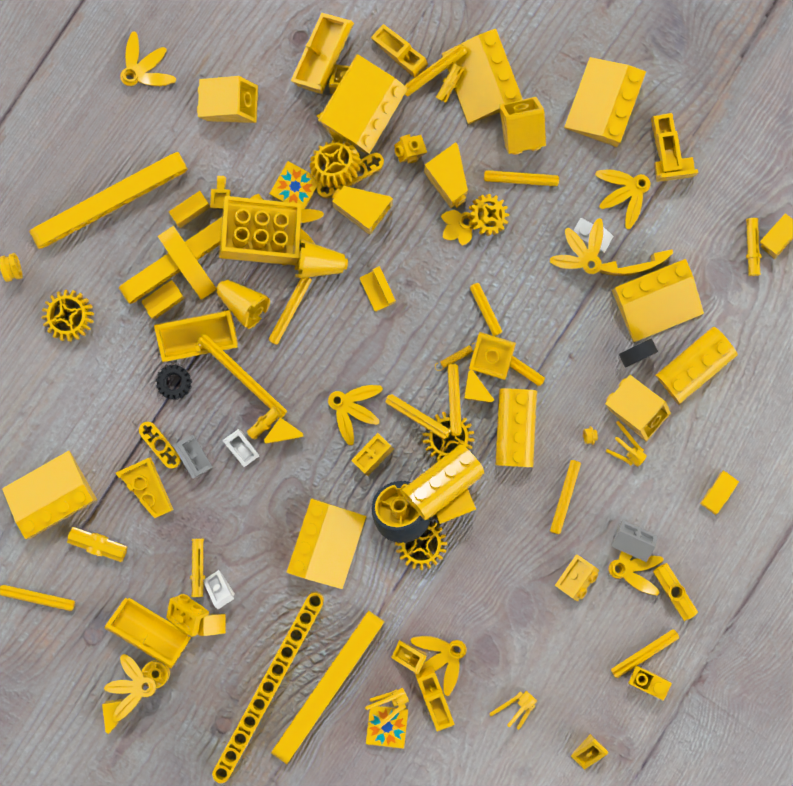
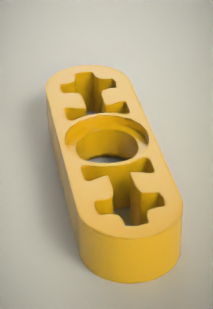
M142 423L139 427L140 436L166 467L177 468L182 460L172 444L154 423ZM145 426H152L151 432L153 435L159 434L152 442L149 441V439H152L151 435L144 434ZM160 439L165 442V448L162 451L155 448L156 441ZM169 448L171 449V451H169L168 453L171 456L177 457L175 459V465L173 463H168L170 459L167 455H164V457H162L161 455L167 452Z

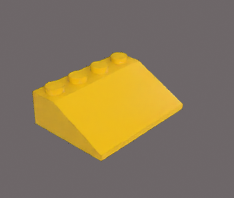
M496 29L479 34L461 43L466 49L467 54L455 62V64L464 68V71L456 83L457 87L454 89L468 124L500 113V104L523 100ZM455 46V47H453V48H451V49H449V50L443 52V53H442V57L445 56L446 54H448L450 51H452V50H453L454 48H456L457 46ZM453 64L447 68L448 73L450 72Z
M357 54L318 121L344 141H348L356 150L370 154L408 88L396 78Z
M590 57L564 128L618 147L646 71L627 64Z
M225 196L219 258L295 266L299 259L301 204Z
M686 259L612 289L633 343L704 314L695 280Z
M70 450L2 488L14 520L25 539L38 535L97 501L95 494Z
M311 498L286 573L343 589L366 516Z

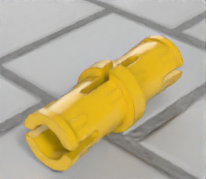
M453 63L449 74L443 79L444 83L436 95L437 99L445 103L447 102L453 88L457 87L456 83L464 68Z
M273 406L264 416L258 418V421L247 430V434L256 440L261 433L269 430L273 422L282 416L281 410Z

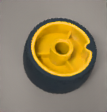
M394 481L387 484L376 493L372 501V517L378 531L388 540L397 543H406L419 538L425 533L431 521V518L424 520L400 493L401 489L411 483L409 481Z

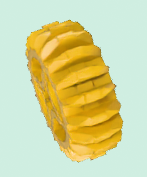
M332 139V142L329 144L325 141V146L323 147L319 145V151L313 150L314 156L310 157L311 163H309V167L315 181L323 187L327 185L331 189L335 185V188L338 189L341 184L346 186V182L352 183V177L357 178V172L360 171L359 165H361L360 155L356 148L350 145L348 141L343 143L340 139L336 143ZM346 157L349 158L348 164H345ZM323 164H326L325 170L322 171Z
M64 290L62 295L58 291V298L51 295L50 299L52 302H45L49 307L48 309H42L43 312L47 313V315L42 316V319L48 321L43 326L49 327L47 332L53 333L54 338L60 336L61 341H64L67 337V340L71 342L73 336L76 340H79V333L85 336L84 329H91L90 326H87L88 322L94 323V320L89 319V316H94V312H88L93 306L91 304L86 305L89 299H82L83 294L81 293L76 296V291L72 290L69 294L68 290ZM66 301H76L80 308L70 309ZM59 306L60 313L54 316L55 310ZM66 312L71 313L69 320L65 318L67 316ZM81 313H82L81 322H80V324L77 326V325H76V319H77V317H79V316L81 315ZM66 322L67 326L70 327V331H62L56 324Z
M442 412L443 418L441 419L438 414L435 415L438 423L450 421V413L449 417H446V413ZM463 418L461 421L464 441L454 436V439L458 442L450 440L444 447L445 441L442 439L440 450L433 443L432 436L434 433L431 431L423 433V436H428V440H424L423 444H430L426 451H429L431 448L433 449V452L430 454L431 457L437 453L438 457L436 460L439 461L442 456L444 457L448 454L445 451L451 443L462 444L468 449H472L468 441L474 442V438H469V435L474 434V431L468 432L467 430L472 425L467 424L465 426L463 424L467 418Z
M434 522L432 526H428L427 529L432 531L430 534L418 538L426 540L425 548L427 552L421 546L415 548L416 544H418L416 542L417 539L414 540L413 546L406 550L404 542H395L396 546H401L396 552L404 553L400 556V560L408 559L405 565L408 566L412 561L413 569L416 568V564H420V570H423V564H426L427 568L430 569L429 562L432 561L434 565H437L438 563L435 558L443 559L439 552L446 553V549L441 548V545H447L446 541L441 542V539L445 538L446 534L439 535V532L443 529L442 527L437 530L435 529L437 522ZM436 537L437 548L434 554H432L428 544ZM417 551H422L428 558L416 559L410 555Z

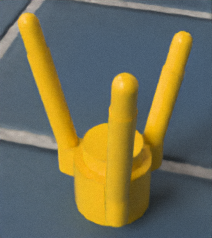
M617 421L616 424L634 447H629L619 437H615V440L629 451L626 455L629 458L609 449H606V452L625 461L630 466L634 464L638 467L644 462L647 455L643 453L644 449L637 444L620 421Z
M400 688L370 698V702L380 701L366 706L365 709L369 710L389 701L392 702L394 707L398 706L377 726L381 728L397 713L406 708L405 704L409 702V699L404 689Z
M527 690L524 693L520 691L515 697L490 712L489 715L493 716L519 699L518 704L521 708L507 724L508 727H511L525 710L526 712L517 726V730H519L535 707L537 700Z

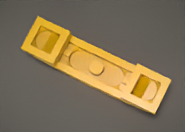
M174 225L158 235V238L201 300L217 290Z
M673 249L653 253L651 255V262L618 268L616 261L604 263L599 273L612 276H629L643 273L669 258L673 254Z

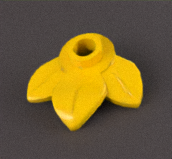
M450 210L442 214V220L448 224L443 231V239H458L462 246L470 242L472 239V229L475 224L464 225L463 223L464 219L472 220V217L467 216L469 212L461 214L457 210Z

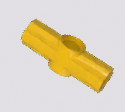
M72 527L67 538V543L86 549L88 553L101 557L105 556L119 562L123 561L127 553L128 546L109 540L104 535L94 532L90 533L76 527Z
M664 563L652 571L683 621L694 617L698 611L668 563ZM674 587L679 588V594L676 597L671 595V590Z

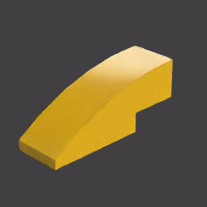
M384 24L371 37L389 57L414 78L429 65L426 58L414 50L410 43Z
M673 114L653 116L651 123L663 172L683 169L678 133L675 131Z
M430 666L420 670L419 674L415 673L436 731L438 732L455 725L434 667Z

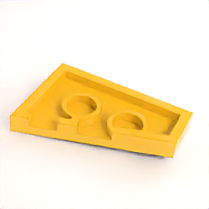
M151 457L115 473L125 482L127 488L133 491L140 499L141 504L154 518L174 510Z

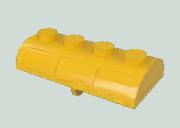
M321 13L291 82L303 89L323 94L354 25L353 21Z
M230 310L154 325L162 362L210 353L198 342V339L203 334H206L222 350L238 347L236 330Z
M712 327L655 376L679 405L731 360L737 357L738 353L725 335L716 327Z
M499 389L495 465L533 468L536 390Z
M460 444L401 489L400 493L424 520H428L484 475V469L477 458L464 445Z
M126 597L105 625L106 630L114 633L171 669L191 639L186 632L133 599H127Z

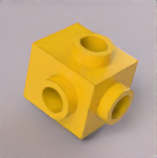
M410 134L404 135L394 145L395 154L400 163L406 161L408 164L414 163L427 153L422 135L412 137Z

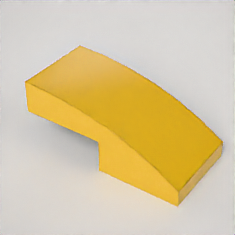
M723 470L713 486L708 489L700 504L713 514H718L739 481Z

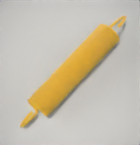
M468 345L440 361V364L444 369L449 364L455 363L474 351Z

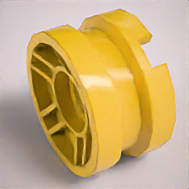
M11 253L7 257L5 255L0 256V271L6 282H10L14 278L17 280L22 279L23 277L21 264L16 253Z
M152 660L143 667L142 673L144 678L149 677L153 679L156 683V688H160L169 680L170 668L158 660ZM153 671L159 672V676L157 678H155L154 674H152Z

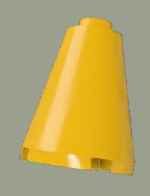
M300 240L301 249L299 248V259L295 265V270H298V274H295L296 278L340 274L347 270L348 258H345L344 254L305 240Z
M231 280L221 281L216 288L219 298L238 321L248 329L259 323L262 319L259 316L262 312L266 313L269 308L270 298Z

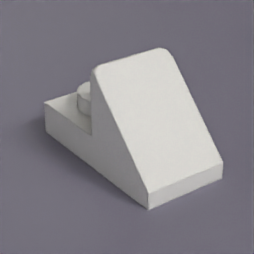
M580 218L573 231L580 236L584 243L588 244L593 224ZM603 227V240L600 251L605 253L613 235Z
M237 429L223 439V442L243 467L259 457L258 452L241 430Z
M219 570L203 580L210 598L217 609H220L234 599L235 593Z

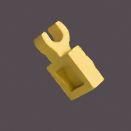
M217 176V189H211V209H223L224 197L231 196V190L225 189V176Z

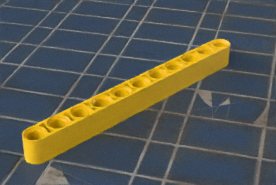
M314 591L306 598L212 773L213 779L217 783H224L229 779L324 603V596L320 592ZM318 596L321 602L319 605L314 606L311 604L310 598ZM303 613L310 614L311 621L308 623L303 622L301 615ZM299 630L302 638L299 640L294 639L291 634L292 631ZM289 647L292 649V656H284L282 653L283 648ZM274 665H281L283 672L281 674L275 673L273 670ZM271 682L274 685V689L267 691L264 688V683ZM255 700H263L265 706L263 708L256 707ZM248 716L253 717L255 724L248 725L245 718ZM243 734L246 737V741H237L236 735ZM227 752H235L236 759H229ZM219 768L225 769L227 776H220L217 770Z

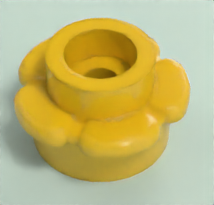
M591 426L583 429L585 444L594 445L595 441L598 440L597 430Z

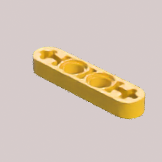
M372 153L361 159V165L359 166L363 167L364 174L357 176V178L352 177V183L347 182L346 186L350 187L380 171L384 166L382 155ZM372 158L380 159L379 166L371 165L369 167L371 171L368 172L364 162H367V165L372 163ZM319 183L317 186L318 195L324 199L332 197L336 191L333 186L329 189L328 194L325 192L321 193L323 190L322 185Z

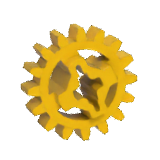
M491 194L481 195L478 199L476 198L472 201L474 205L469 206V209L472 210L471 213L467 214V216L472 217L469 224L474 223L473 230L480 229V235L486 233V236L498 234L499 231L505 229L503 225L508 224V221L505 219V217L509 216L508 213H505L508 207L502 206L504 200L497 201V195L492 198Z

